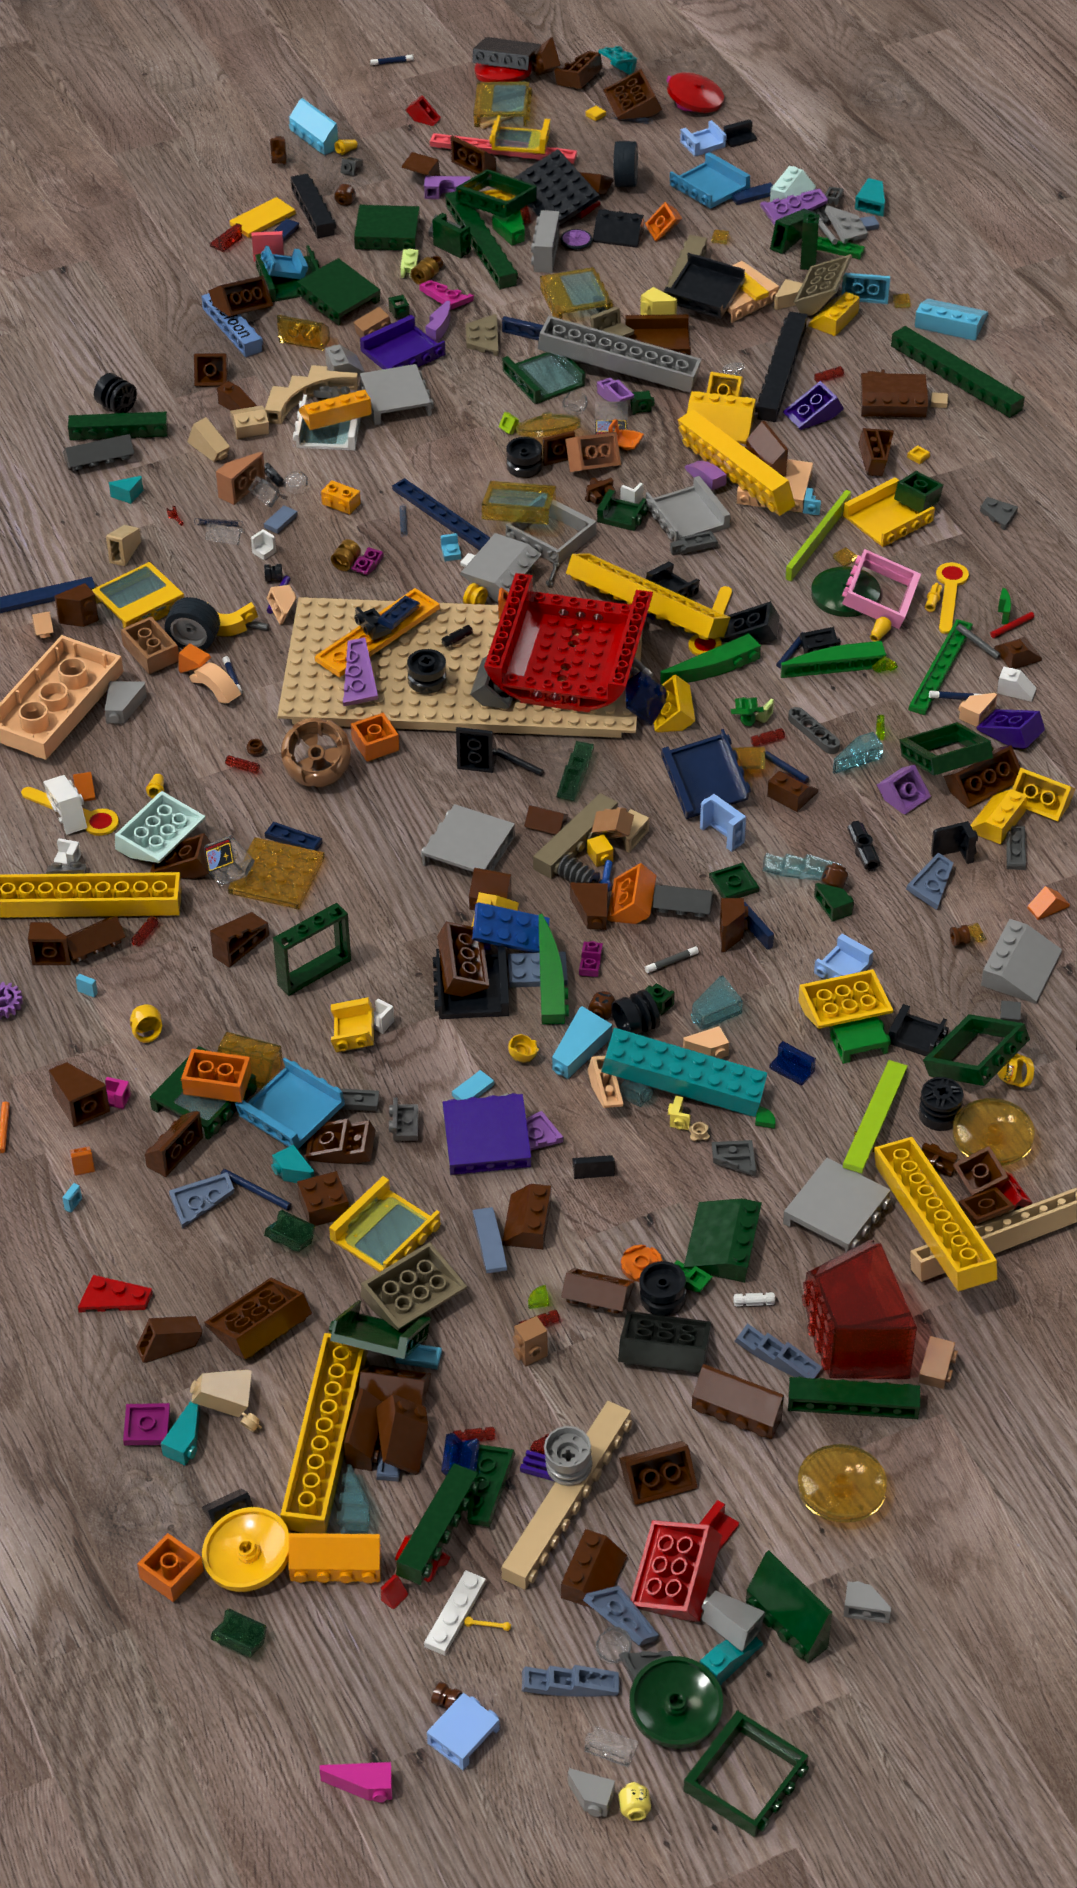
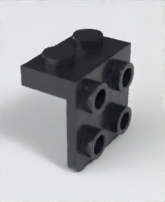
M968 821L935 829L932 836V857L937 853L946 855L960 851L966 864L974 863V856L977 853V832L973 831Z

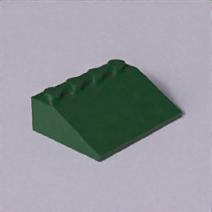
M743 1198L699 1202L683 1269L692 1270L694 1266H697L709 1275L745 1283L762 1203Z
M768 1550L747 1588L746 1604L765 1611L764 1624L775 1630L779 1639L784 1643L787 1642L793 1648L797 1657L803 1658L807 1663H810L828 1649L832 1611Z

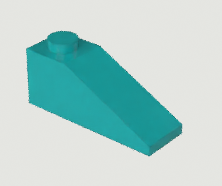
M189 1402L161 1442L163 1456L183 1465H186L190 1459L194 1458L197 1453L200 1405Z
M755 1637L744 1651H741L728 1640H725L700 1660V1663L713 1673L721 1685L763 1646V1642Z

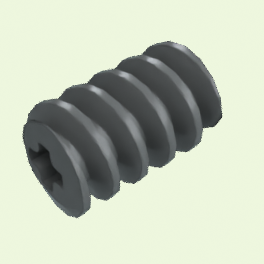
M569 854L563 857L558 867L559 876L570 882L598 883L600 879L599 872H595L592 868L589 869L588 865L583 866V862H578L576 858H572Z

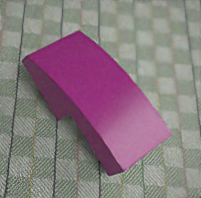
M368 547L364 555L358 557L352 567V571L369 575L378 566L384 557V553Z
M584 941L579 975L598 977L603 943Z

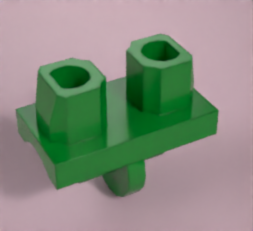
M757 697L735 698L736 708L731 709V714H742L741 722L745 726H752L755 723L756 717L753 712H764V708L758 706Z

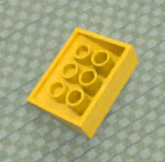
M692 391L687 413L694 409L736 442L746 444V439L750 435L755 416L756 399Z
M874 969L799 985L798 1001L806 1017L818 1029L893 1013V1008Z

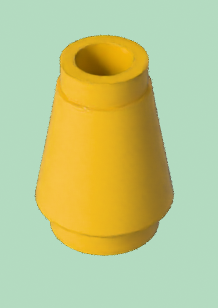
M338 140L334 145L335 151L338 154H345L357 148L356 140Z
M886 617L876 619L870 639L873 642L881 640L891 630V621Z
M155 774L146 787V792L151 798H154L161 791L164 792V777L161 774Z

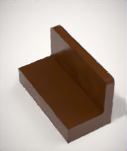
M529 805L524 826L556 835L561 830L563 821H567L568 814Z

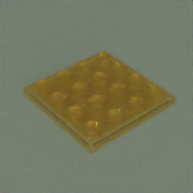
M254 837L228 887V894L299 910L325 858L324 852Z

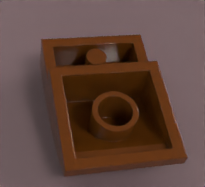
M348 1119L327 1122L309 1138L305 1157L308 1160L335 1164L370 1162L376 1130L370 1120L350 1123Z

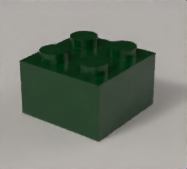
M914 471L898 482L894 499L902 505L914 509L916 512H922L940 501L944 485L918 471Z

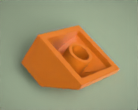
M664 202L645 225L657 242L671 231L682 217L674 207Z

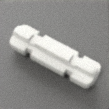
M773 1292L766 1293V1295H763V1293H746V1296L734 1294V1306H743V1304H746V1306L763 1305V1303L774 1305L775 1294Z

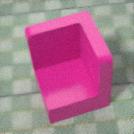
M106 1077L105 1084L109 1106L124 1109L131 1095L129 1081Z

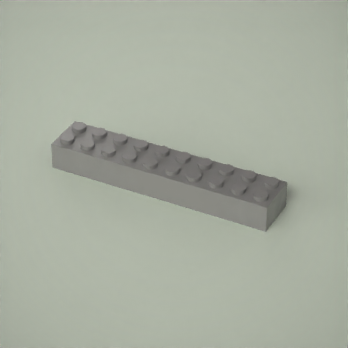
M548 316L540 332L537 348L544 352H550L690 393L699 374L701 359L552 316Z

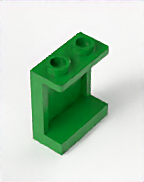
M877 1016L830 1026V1037L842 1064L850 1062L851 1054L881 1048L883 1054L888 1053V1046L891 1044L888 1034H885L883 1022Z

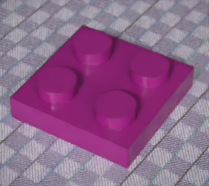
M170 1403L126 1404L123 1435L124 1446L161 1445V1442L169 1432Z

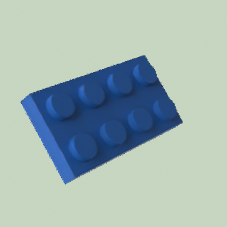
M478 902L475 905L472 940L530 953H539V915ZM544 917L549 926L550 918Z

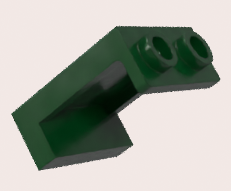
M444 213L432 219L434 246L460 259L471 252L469 226L461 229L448 223L447 215Z
M608 489L597 508V522L635 531L638 525H641L643 516L647 515L648 505H646V499L643 498L640 504L615 499V490Z

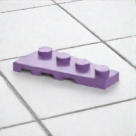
M821 189L803 192L798 196L790 195L785 199L777 198L773 199L772 202H761L760 207L775 226L776 220L801 209L812 211L827 204L828 199Z
M364 637L350 640L347 644L343 706L379 699L366 639Z
M542 1111L526 1118L530 1151L563 1142V1136Z

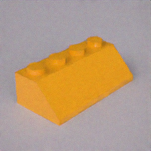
M360 390L303 405L299 412L308 428L314 430L372 415L371 399L366 390Z
M289 1533L290 1581L299 1583L306 1581H318L320 1583H327L329 1581L342 1583L381 1582L382 1554L380 1534Z

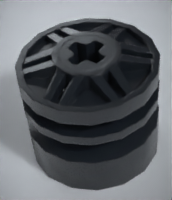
M106 373L97 381L93 394L95 401L114 413H127L134 406L137 398V388L114 373Z
M645 989L632 993L629 998L622 997L611 1004L612 1016L618 1029L641 1035L642 1030L648 1032L660 1026V1015L653 997Z
M935 1077L923 1085L919 1105V1118L926 1127L936 1131H947L959 1123L964 1097L963 1089L959 1083L950 1078Z

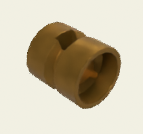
M425 257L418 265L412 268L410 275L412 280L420 285L433 278L439 272V267L434 259Z
M350 539L343 540L331 556L333 566L341 571L349 570L361 554L359 545Z

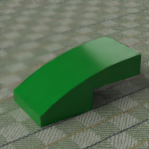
M1002 588L998 612L1003 613L1001 624L1006 625L1009 623L1011 599L1007 589Z
M676 1260L674 1263L684 1271L686 1289L701 1292L712 1280L711 1275L697 1266L690 1270L683 1269L684 1264L679 1260Z

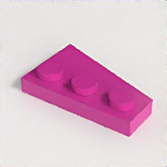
M432 280L419 285L420 291L437 302L444 304L447 300L450 301L451 310L474 301V295L468 294L467 296L461 294L462 291L458 289L450 290L446 285Z

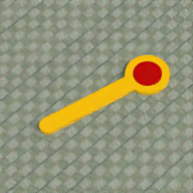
M953 562L944 563L936 570V578L945 585L939 631L943 634H949L952 628L957 586L966 583L969 577V572L965 566Z
M724 586L720 588L712 608L713 610L722 614L725 613L732 595L730 587ZM695 634L690 638L688 648L691 653L697 656L721 646L722 642L719 638L704 640L698 637L699 634Z
M32 787L22 789L21 794L23 798L53 809L45 792ZM83 808L87 824L85 830L95 836H104L112 833L118 827L119 820L114 811L104 808L89 811Z

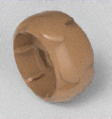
M312 717L297 722L286 733L281 745V757L286 772L293 780L307 787L316 786L321 788L335 783L342 777L345 770L347 771L351 760V748L348 737L340 726L331 720L326 721L319 717ZM318 734L321 737L326 735L332 738L337 748L324 750L322 746L317 745ZM302 739L310 747L308 749V758L297 763L294 751L296 745H299ZM326 760L332 763V766L325 770L313 771V769H322L326 764Z

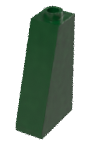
M801 209L776 220L770 249L780 254L788 251L802 238L804 214L816 213Z
M809 213L804 214L800 262V269L809 270L811 266L816 265L819 214Z

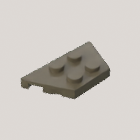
M497 314L466 324V348L483 353L487 350L493 352L494 356H498Z

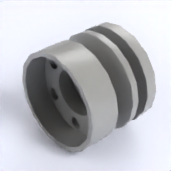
M573 1426L559 1427L550 1432L544 1445L548 1475L553 1481L567 1486L579 1484L587 1479L592 1469V1452L590 1440L586 1433Z

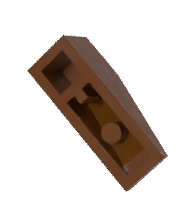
M230 381L217 388L218 404L230 411L257 406L239 386Z

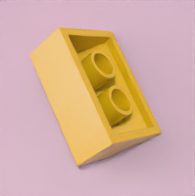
M845 292L832 299L808 323V326L836 336L859 313L860 297Z
M673 675L649 694L656 732L683 731L695 722L690 684L677 675Z
M1020 768L1012 788L1015 791L1028 795L1027 810L1058 822L1069 807L1076 788Z
M1013 789L993 795L972 822L971 827L973 831L975 830L978 836L1001 845L1006 838L1007 832L1011 831V827L1015 826L1026 812L1028 795Z

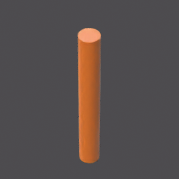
M6 1101L2 1102L0 1153H4L6 1150L10 1103Z

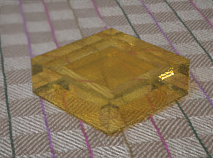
M715 229L712 243L727 245L729 231Z
M893 294L895 308H910L909 294Z
M846 547L833 554V559L842 566L853 563L857 558V555Z

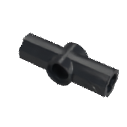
M859 820L853 821L848 825L847 831L855 846V854L860 858L864 869L874 871L880 866V860L872 844L873 838L867 833L863 823H860Z

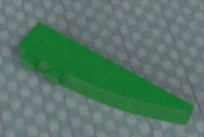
M750 634L744 635L662 670L660 685L673 675H677L689 683L730 672L760 659L761 645Z
M882 641L824 648L782 662L780 676L781 678L885 668L886 653Z
M539 914L541 1024H565V1016H569V1005H565V999H568V988H564L562 964L552 932L543 914Z

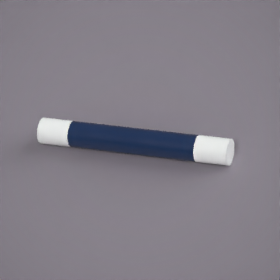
M413 55L370 60L372 66L413 61Z
M225 656L222 660L227 673L242 694L243 692L228 656Z
M929 691V698L967 700L969 696L981 695L976 693Z

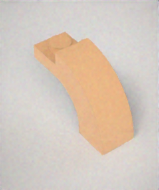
M208 662L194 670V674L189 676L192 683H202L208 686L215 694L219 703H229L241 695L232 678L214 663Z

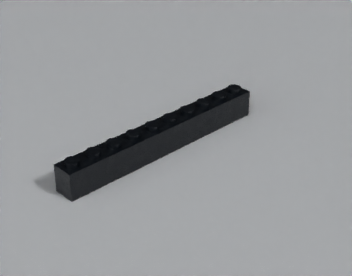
M789 311L788 317L784 318L783 327H781L780 336H778L777 345H775L774 355H772L771 364L768 367V374L765 375V383L762 384L758 403L755 406L757 420L777 422L806 332L808 314Z

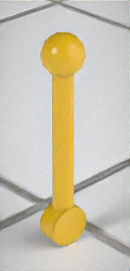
M470 1616L464 1619V1624L467 1627L481 1625L503 1628L505 1631L511 1629L509 1622L502 1624L473 1620Z

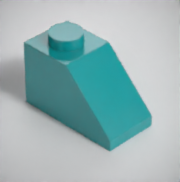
M294 1145L272 1155V1170L283 1181L297 1183V1181L315 1177L314 1170Z

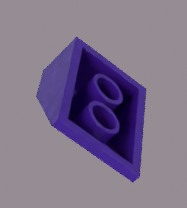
M820 381L786 408L783 413L802 430L833 419L844 408L838 397Z
M995 709L976 727L978 731L1008 746L1012 745V747L1020 749L1029 747L1045 731L1040 711Z

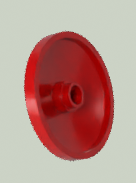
M530 60L528 70L478 63L475 65L476 78L492 85L517 83L526 79L532 73V63Z
M687 72L675 74L669 79L667 92L680 106L700 113L714 112L722 106L724 101L723 91L712 80L699 74Z

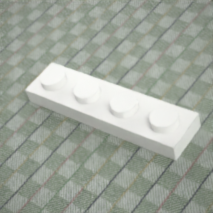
M465 1570L424 1642L425 1648L444 1656L446 1655L462 1627L464 1619L468 1616L484 1588L486 1578Z

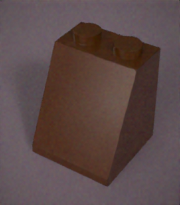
M68 1062L49 1070L53 1096L73 1127L110 1112L106 1085Z

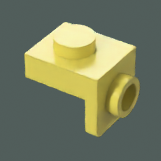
M675 1096L674 1102L670 1103L668 1108L670 1127L689 1130L691 1115L682 1113L683 1097Z

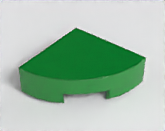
M759 1106L755 1126L775 1129L776 1121L772 1112Z

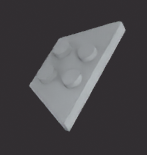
M826 206L825 212L843 244H846L850 239L857 241L867 237L868 232L858 215Z

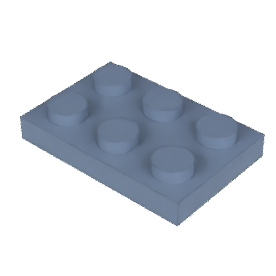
M559 952L564 985H568L566 952ZM539 953L508 954L510 988L539 987Z

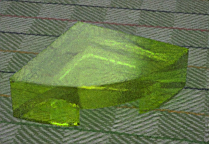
M884 656L872 668L873 671L882 673L881 671H893L898 666L896 662Z
M878 715L876 735L878 740H884V715Z
M546 1285L539 1286L531 1292L528 1299V1309L549 1306Z

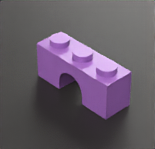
M425 176V199H440V195L443 193L455 192L456 187L468 181L470 176Z

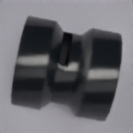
M264 564L265 582L273 579L277 581L283 580L282 564H276L275 566Z

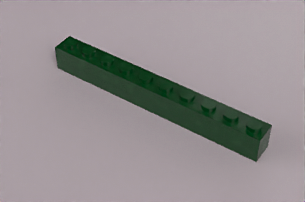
M456 191L445 194L446 208L462 229L466 226L470 227L471 246L499 290L517 286V270H514L512 262L507 259V255L503 253L500 244H497L490 229L486 227L484 220L480 218L479 212H476L474 207L457 202Z
M903 326L892 333L891 347L1007 417L1011 418L1023 410L1024 396L907 326Z

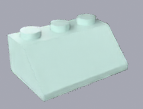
M789 166L771 188L770 202L777 198L785 199L790 195H801L803 192L815 190L816 186L803 169Z

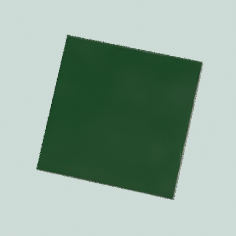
M743 862L709 873V879L722 898H741L759 892L758 884Z

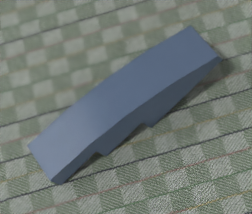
M493 1207L472 1210L480 1244V1253L486 1273L506 1271L507 1265Z
M748 1323L734 1341L756 1357L793 1377L815 1378L822 1369V1366L788 1341L784 1345L768 1332L764 1336Z
M574 1665L572 1669L549 1666L547 1670L525 1666L522 1670V1692L557 1696L594 1697L618 1695L619 1672Z

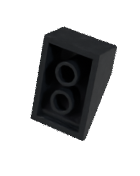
M771 601L727 615L731 618L724 637H721L722 642H730L750 634L759 644L772 642L778 636L780 615Z
M456 727L457 769L493 773L497 759V748L493 731Z

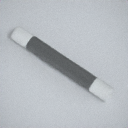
M695 946L645 966V971L650 973L699 953L698 948Z

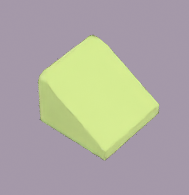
M770 699L763 706L764 712H758L755 715L757 721L767 722L773 714L774 699Z

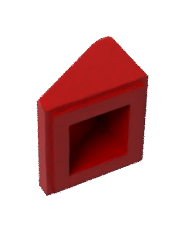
M396 1574L380 1588L381 1601L392 1609H395L408 1596L407 1590Z

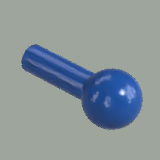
M610 860L605 861L603 877L598 882L608 883V892L612 889L610 875L613 862Z

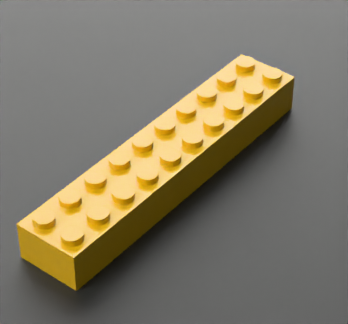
M694 409L678 419V429L683 436V444L687 448H691L696 455H700L704 461H708L720 468L733 483H737L742 490L746 489L751 497L758 499L771 512L781 516L796 506L789 480Z
M590 553L571 555L566 574L570 575L571 579L583 581L586 586L591 588H599V592L612 594L614 599L625 600L628 605H632L636 590L653 592L648 614L653 613L660 620L666 619L673 626L684 627V631L688 633L699 634L698 637L704 640L724 637L731 617Z
M180 872L0 875V918L180 915L182 893Z
M909 1137L874 1147L876 1168L957 1291L997 1280L996 1258L914 1138Z
M324 1333L281 1509L280 1518L284 1521L289 1531L326 1534L345 1454L344 1441L358 1395L360 1372L365 1367L368 1351L365 1349L330 1341V1333Z

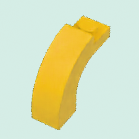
M252 602L230 614L218 613L220 627L217 636H233L246 631V624L258 617Z

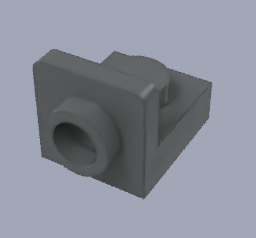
M354 157L342 158L341 173L354 176L357 167L363 165V160Z

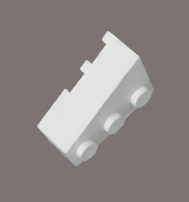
M65 775L43 781L47 798L54 811L60 814L59 821L63 823L66 835L86 829L87 824L82 808L84 800L82 795L78 793L77 788L73 787L72 781L68 780Z

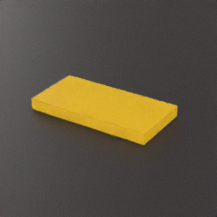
M275 197L229 220L230 226L250 238L252 237V232H262L295 215L296 211Z

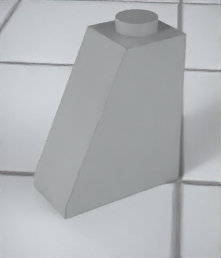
M109 682L105 705L106 723L124 724L147 697L145 682Z
M715 1591L710 1597H706L702 1604V1610H704L702 1620L741 1651H744L761 1631L765 1611L718 1591Z

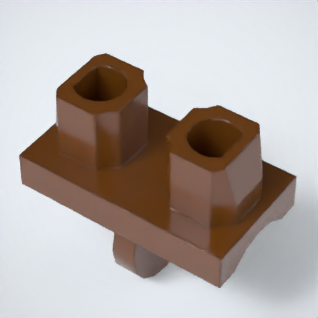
M275 136V138H271L272 164H287L286 141L284 137Z
M596 478L590 479V485L586 487V502L592 501L595 505L601 503L608 489L615 490L613 487L614 480L612 478L598 481Z
M924 1143L922 1151L933 1168L948 1176H952L954 1173L953 1164L957 1162L958 1155L954 1152L947 1153L934 1143Z

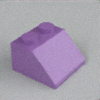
M915 764L902 767L877 784L884 800L902 814L908 813L931 797Z

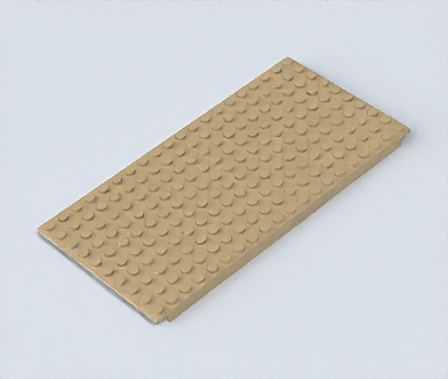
M298 597L277 715L278 719H292V724H296L307 718L319 717L326 721L331 720L338 726L351 727V723L384 713L394 729L456 731V727L488 730L493 731V733L621 738L622 733H636L639 679L635 677V674L634 676L632 674L629 675L626 688L616 701L600 709L591 710L590 713L520 703V700L514 697L508 709L483 706L475 700L470 693L481 661L489 653L500 620L498 617V605L440 603L438 611L370 657L379 699L343 706L345 674L340 678L315 662V655L360 626L357 625L354 619L356 607H359L363 612L375 608L379 613L395 601ZM466 625L472 627L473 633L468 637L465 636L464 639L454 644L452 643L448 647L442 644L441 639L447 635L449 636L450 633L460 628L462 629ZM642 634L635 654V657L640 662L642 649ZM433 649L444 655L446 659V684L444 688L434 693L423 694L416 692L409 686L407 659L415 651Z

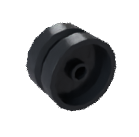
M518 437L512 439L507 444V470L509 473L525 478L535 476L541 471L542 444L538 440L531 437Z
M421 649L412 653L407 659L409 686L416 692L423 694L434 693L444 688L446 684V659L444 655L433 649Z
M667 1261L654 1262L644 1268L639 1279L642 1306L648 1312L655 1315L667 1316L680 1311L685 1305L687 1298L684 1271L678 1265Z

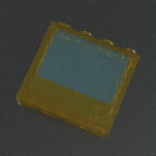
M477 82L474 127H480L481 117H498V115H501V117H523L524 127H527V121H530L532 88H529V82Z
M594 267L540 276V290L553 317L563 319V313L606 307L607 310L613 308L612 300H609L608 291H605L604 283L600 281V275L596 273Z
M490 481L482 502L481 519L549 525V510L553 499L556 500V486Z

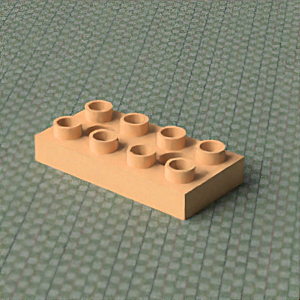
M61 635L0 702V743L47 760L109 688V682L116 681L124 672L122 657Z

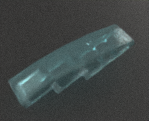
M766 853L763 859L762 871L798 879L821 880L825 867L835 862L806 854L805 858H800L786 853L785 857L782 858Z

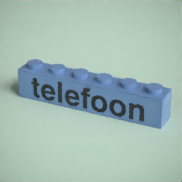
M209 293L201 296L203 310L244 357L262 352V337L258 336L254 328L250 327L247 320L243 319L241 314L227 316L213 306Z

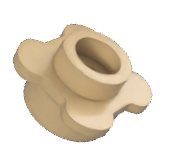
M696 1122L690 1125V1139L692 1141L708 1140L710 1138L707 1132L708 1125L703 1122Z
M244 1412L241 1413L243 1418L240 1423L252 1432L257 1428L262 1429L258 1423L260 1421L258 1417L252 1413L248 1415Z

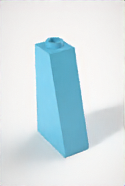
M581 1006L552 1056V1070L556 1074L569 1079L611 1039L612 1024Z

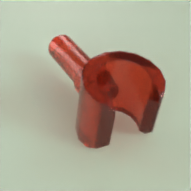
M172 506L173 510L166 508L168 518H174L182 526L184 523L178 517L176 506Z

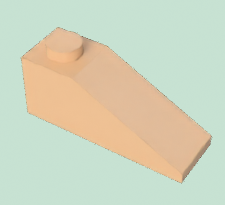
M605 1056L591 1057L587 1071L591 1086L603 1108L623 1107L617 1077L601 1072Z

